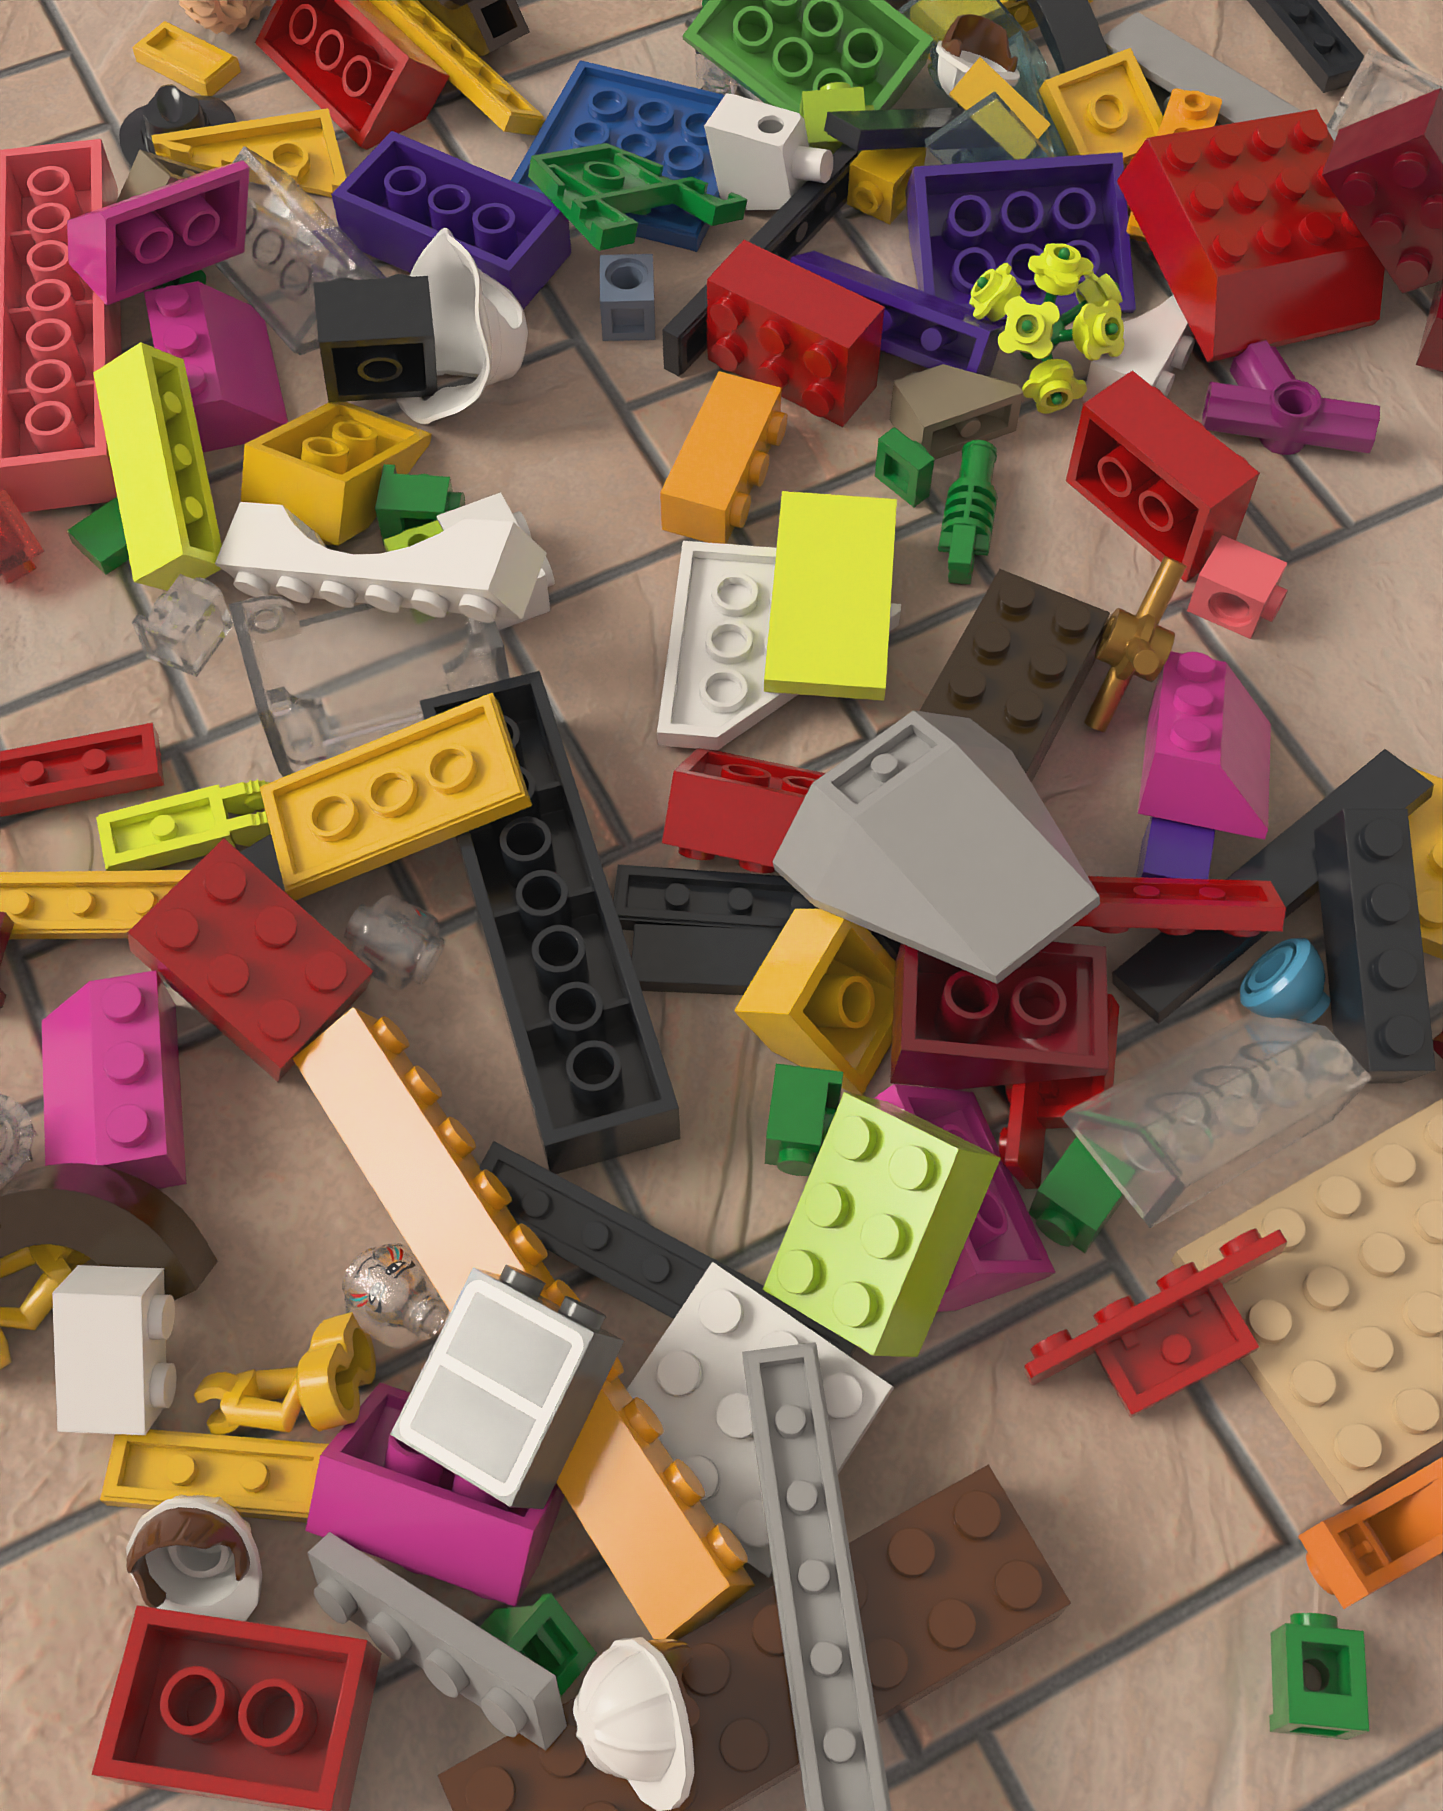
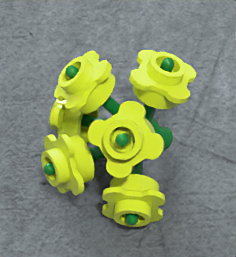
M1054 243L1047 244L1041 255L1031 256L1028 262L1029 269L1035 273L1034 281L1036 285L1046 292L1042 305L1026 303L1024 298L1020 297L1022 287L1016 282V278L1010 274L1012 266L1008 263H1003L996 270L989 269L982 274L971 290L972 297L969 302L975 308L973 317L977 320H981L986 316L994 322L1005 315L1008 316L1005 331L998 336V345L1003 352L1012 354L1019 350L1021 355L1028 360H1042V363L1038 364L1031 371L1029 380L1022 386L1024 397L1033 398L1036 402L1037 411L1043 414L1052 413L1067 407L1073 399L1083 397L1087 391L1086 382L1075 378L1072 365L1068 361L1053 359L1052 352L1059 343L1074 341L1076 348L1090 361L1100 359L1101 355L1108 353L1110 357H1117L1124 349V324L1119 305L1123 299L1119 291V284L1114 282L1107 273L1098 278L1093 272V263L1089 259L1081 257L1080 252L1076 248L1067 244ZM1084 275L1086 280L1078 285L1080 277ZM1075 292L1079 304L1060 316L1059 309L1055 305L1057 296L1070 295ZM1074 321L1073 328L1065 330V326Z

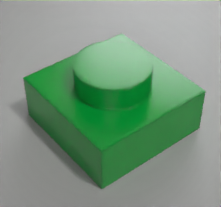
M893 427L878 438L875 477L914 508L930 496L935 458L928 453L922 444L912 441L897 428Z

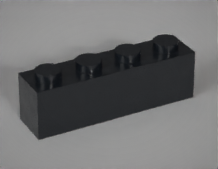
M1342 809L1314 830L1338 1084L1404 1083L1436 1071L1408 810Z

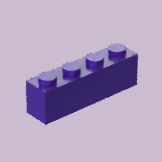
M816 251L791 257L790 262L885 307L881 339L882 351L929 369L944 364L984 376L991 375L1000 348L998 336L1005 331L1006 322L1001 320L993 322L986 316L981 320H977L973 317L974 310Z

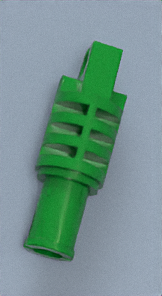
M972 440L963 446L959 477L949 487L947 492L938 551L949 553V583L970 585L976 555L988 556L998 500L997 492L992 485L994 463L997 460V448L984 440Z

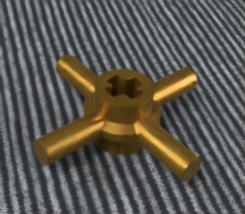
M1164 556L1136 615L1117 608L1109 618L1098 641L1095 659L1107 663L1111 667L1084 720V723L1089 727L1106 732L1133 675L1153 682L1163 669L1174 643L1175 632L1158 624L1187 567L1185 564Z

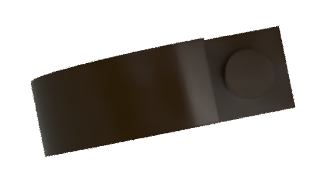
M418 0L479 57L530 33L516 0Z
M86 1163L47 1165L15 1176L0 1190V1258L25 1247L52 1244L79 1251L100 1266L164 1268L165 1295H172L174 1301L196 1291L218 1262L204 1236L181 1207L151 1184L117 1169Z

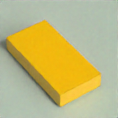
M166 21L132 47L136 62L204 96H213L241 72L238 57Z

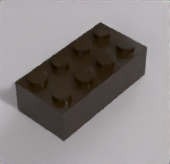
M999 569L920 711L970 718L1013 752L1032 783L1096 660L1095 650L1104 627L1108 622L1110 612Z

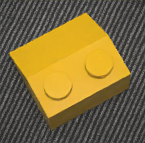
M795 909L734 1012L772 1052L801 1067L843 1072L842 1088L852 1094L863 1095L892 1043L895 961L867 928L822 909Z

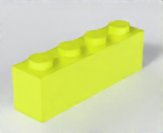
M140 342L93 372L133 580L139 584L178 594L221 570L215 562L222 543L184 359Z

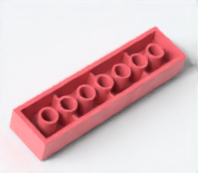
M101 139L0 150V492L11 514L105 503L117 497L93 372L122 355L121 304L118 301L106 305L71 267L68 260L67 220L115 204L118 199V187Z

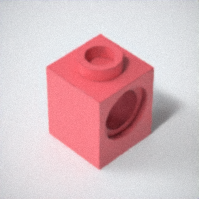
M1222 535L1198 576L1187 611L1251 639L1262 618L1273 622L1286 597L1288 590L1280 587L1279 583L1287 562Z

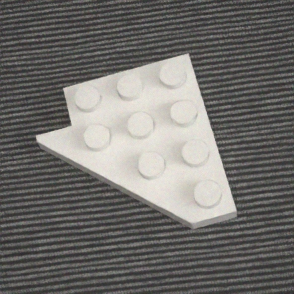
M683 541L657 728L658 746L719 750L799 695L764 692V675L777 548ZM891 603L889 632L899 625L901 604Z

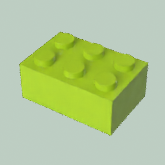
M844 1092L762 1290L873 1356L918 1357L1001 1158L887 1101Z

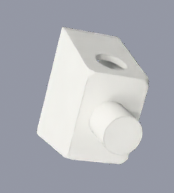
M726 93L704 125L720 199L727 200L728 194L731 192L748 199L746 210H779L806 181L826 183L831 177L833 170L832 152L827 149L809 147L805 120L797 112Z

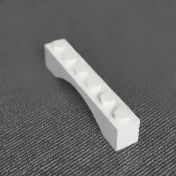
M1174 295L1160 306L1137 318L1123 322V352L1117 357H1110L1108 353L1101 355L1100 359L1091 361L1086 381L1087 391L1083 396V401H1088L1132 370L1151 386L1158 388L1167 398L1175 378V374L1171 373L1174 367L1183 370L1195 343V338L1192 337L1193 333Z
M240 502L215 564L235 579L233 585L238 590L260 599L267 598L268 593L280 594L300 603H309L311 598H318L345 608H352L355 602L366 603L391 613H397L400 607L414 608L424 614L443 618L447 612L464 614L477 621L492 623L495 617L523 619L547 553L512 521L463 518L443 532L410 547L381 554H349L327 549L319 534L283 505Z

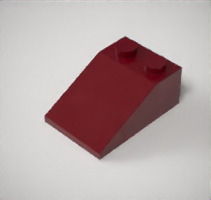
M1052 941L996 984L901 943L894 972L890 1083L958 1090L1106 1075L1108 1072L1106 946Z

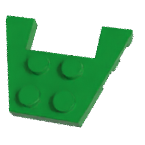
M608 143L533 155L530 160L528 177L589 243L599 251L635 243L638 222L625 215V213L646 215L651 212V208L675 204L710 226H716L743 220L748 200L732 192L728 194L727 200L707 194L708 183L692 176L676 180L662 176L664 165Z

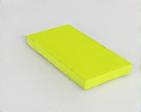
M782 491L764 675V692L884 701L897 499Z

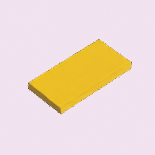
M493 693L260 786L285 892L294 901L532 806L500 704Z

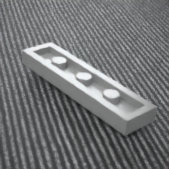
M331 1532L308 1552L318 1585L314 1589L315 1598L321 1608L333 1620L341 1624H345L348 1620L352 1621L367 1631L376 1646L388 1657L394 1660H399L402 1656L406 1657L421 1667L433 1685L442 1693L452 1698L457 1697L460 1693L481 1707L492 1725L509 1737H515L520 1733L546 1751L567 1727L554 1674Z

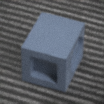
M653 254L600 255V310L603 341L656 340Z

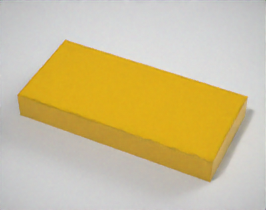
M981 57L977 59L949 93V96L1016 159H1022L1051 125Z

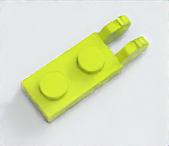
M257 779L255 781L250 780L248 783L241 782L221 788L217 784L99 814L96 820L106 871L151 870L205 856L224 838L234 847L235 844L250 847L271 834L266 811L251 814L255 810L261 811V809L265 808L260 786L270 782ZM228 812L242 816L229 819Z

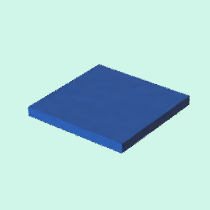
M580 60L511 181L544 194L528 177L531 156L608 143L664 165L662 176L676 180L692 176L707 182L706 193L720 198L704 125L725 95ZM675 204L651 208V212L646 215L625 213V215L638 222L636 237L698 252L710 227L709 224Z

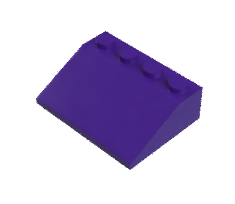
M1123 152L913 167L905 194L909 241L918 290L975 310L969 302L972 297L971 290L976 281L989 269L996 270L1003 263H1008L1012 266L1010 274L1016 278V282L1022 287L1020 297L1024 298L1026 303L1042 305L1046 292L1036 285L1034 281L1035 273L1028 267L1029 259L1031 256L1041 255L1047 244H1067L1076 248L1080 252L1081 257L1087 258L1093 263V272L1098 278L1107 273L1114 282L1119 284V291L1123 299L1119 304L1121 314L1133 313L1136 310L1130 235L1126 232L1128 224L1127 201L1117 183V179L1124 171ZM1084 275L1080 277L1078 285L1086 280ZM1075 292L1070 295H1058L1055 302L1060 316L1079 304ZM1005 315L999 320L1006 322L1008 316Z

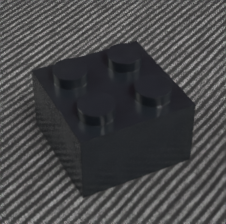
M396 274L380 279L354 280L352 278L340 277L326 282H313L318 342L328 403L433 396L438 391L435 338L428 276L411 277L405 274Z

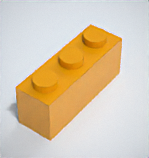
M718 371L660 492L662 530L707 543L727 544L734 527L742 528L744 526L751 505V495H749L753 485L761 487L769 466L770 456L768 452L771 445L779 446L786 431L788 415L781 412L782 388Z

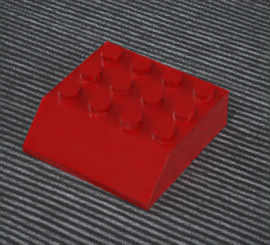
M1317 109L1149 137L1144 141L1117 179V183L1207 362L1238 356L1250 344L1267 340L1270 346L1279 347L1372 326L1380 319L1385 267L1322 176L1334 140Z

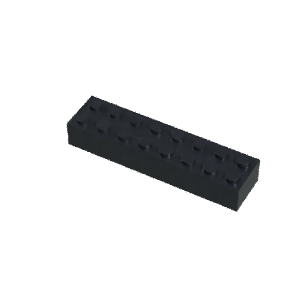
M536 671L420 700L419 702L423 719L425 720L493 693L500 704L532 803L530 807L455 837L549 1171L560 1174L679 1140L681 1137L679 1106L541 673Z

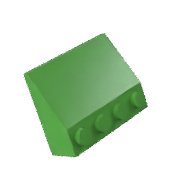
M709 0L683 34L685 42L761 101L799 114L802 91L820 90L822 86L834 82H845L850 84L851 87L864 86L865 105H874V110H890L927 63L933 43V38L885 0Z

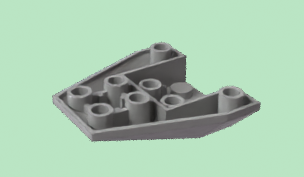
M915 710L812 783L772 861L774 869L815 907L996 984L1100 905L1099 894L1013 752L970 718Z

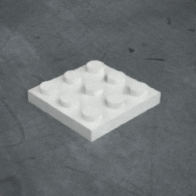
M712 1262L627 1388V1391L632 1399L635 1397L642 1399L658 1417L664 1429V1433L658 1438L673 1461L676 1459L683 1461L699 1479L705 1491V1497L700 1502L715 1525L722 1523L727 1526L742 1544L748 1557V1563L769 1578L773 1576L742 1352L816 1342L837 1475L894 1387Z

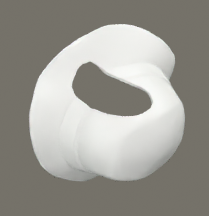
M447 228L441 229L423 250L409 276H428L437 375L449 374L476 377L477 379L471 384L441 388L426 401L422 397L395 398L404 413L420 424H429L464 410L481 396L487 385L513 377L522 365L528 337L525 313L516 297L505 286L478 269L470 253L455 240L451 231Z

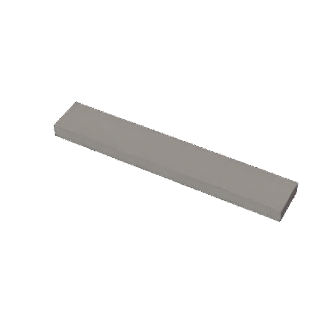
M812 1342L742 1352L806 1811H892L817 1344Z

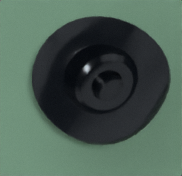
M173 84L163 85L147 105L135 109L124 119L119 133L120 146L127 164L132 168L139 150L156 154L151 135L235 123L236 119L231 108L218 98L204 95L190 96Z

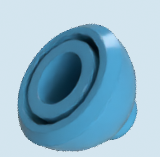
M1291 938L1273 946L1253 964L1245 975L1240 987L1241 1004L1252 1013L1266 1019L1278 1021L1296 1019L1301 1025H1308L1317 1020L1328 1008L1330 997L1324 992L1325 970L1323 961L1316 948L1306 938Z

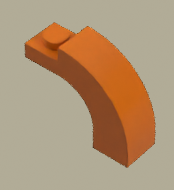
M1443 1457L1378 1495L1318 1523L1298 1536L1307 1550L1306 1561L1314 1579L1327 1593L1336 1596L1343 1609L1443 1553Z

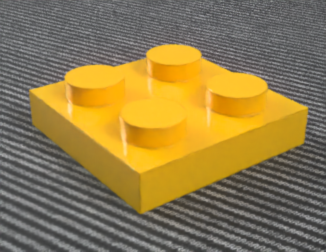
M1131 48L1047 79L1038 90L1069 156L1123 152V164L1132 160L1147 138L1157 136L1163 119L1160 108Z

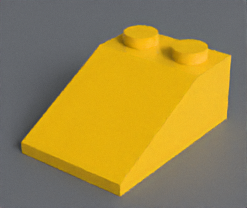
M349 402L326 403L245 443L240 502L283 505L319 534L324 545L339 546L367 529L376 518L375 506L383 465H395L397 474H408L430 445L432 433Z

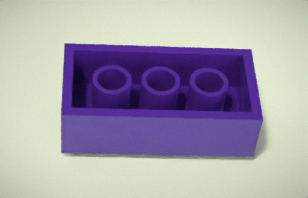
M391 131L331 194L343 244L411 273L423 250L441 229L447 228L451 231L455 240L470 253L477 268L510 290L521 304L523 310L572 253L569 220L546 195L394 131Z

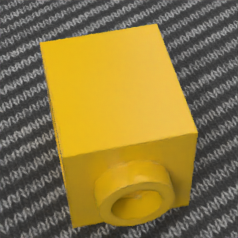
M927 148L862 150L850 163L847 205L890 225L906 208L905 189L913 167L925 166Z

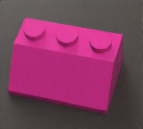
M242 160L210 169L67 220L69 264L106 305H110L244 253L250 167Z
M199 281L144 292L154 348L184 359L203 453L243 445L288 423L262 310Z
M1170 652L1158 676L1149 708L1138 814L1265 840L1269 821L1271 723L1227 662L1213 660L1208 655L1199 652H1185L1183 654Z
M157 970L89 981L42 1020L45 1166L63 1163H86L105 1166L138 1177L157 1189L187 1184L176 1004Z
M893 1084L874 1098L887 1101L1000 1157L999 1147L974 1092ZM1001 1159L937 1312L957 1311L1046 1279L1055 1273L1054 1267L1011 1173L1003 1165Z
M380 1382L360 1406L357 1420L354 1423L344 1425L321 1453L305 1531L323 1538L331 1532L357 1550L401 1565L412 1573L428 1575L470 1590L481 1598L497 1600L516 1607L540 1564L563 1502L564 1494L558 1484H555L544 1509L509 1507L390 1435L410 1392Z

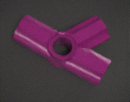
M1267 340L1250 344L1244 352L1233 358L1230 373L1238 385L1210 382L1201 421L1206 430L1258 437L1265 448L1280 455L1298 453L1305 445L1370 454L1374 445L1380 421V406L1321 397L1314 386L1295 378L1277 348L1270 346Z

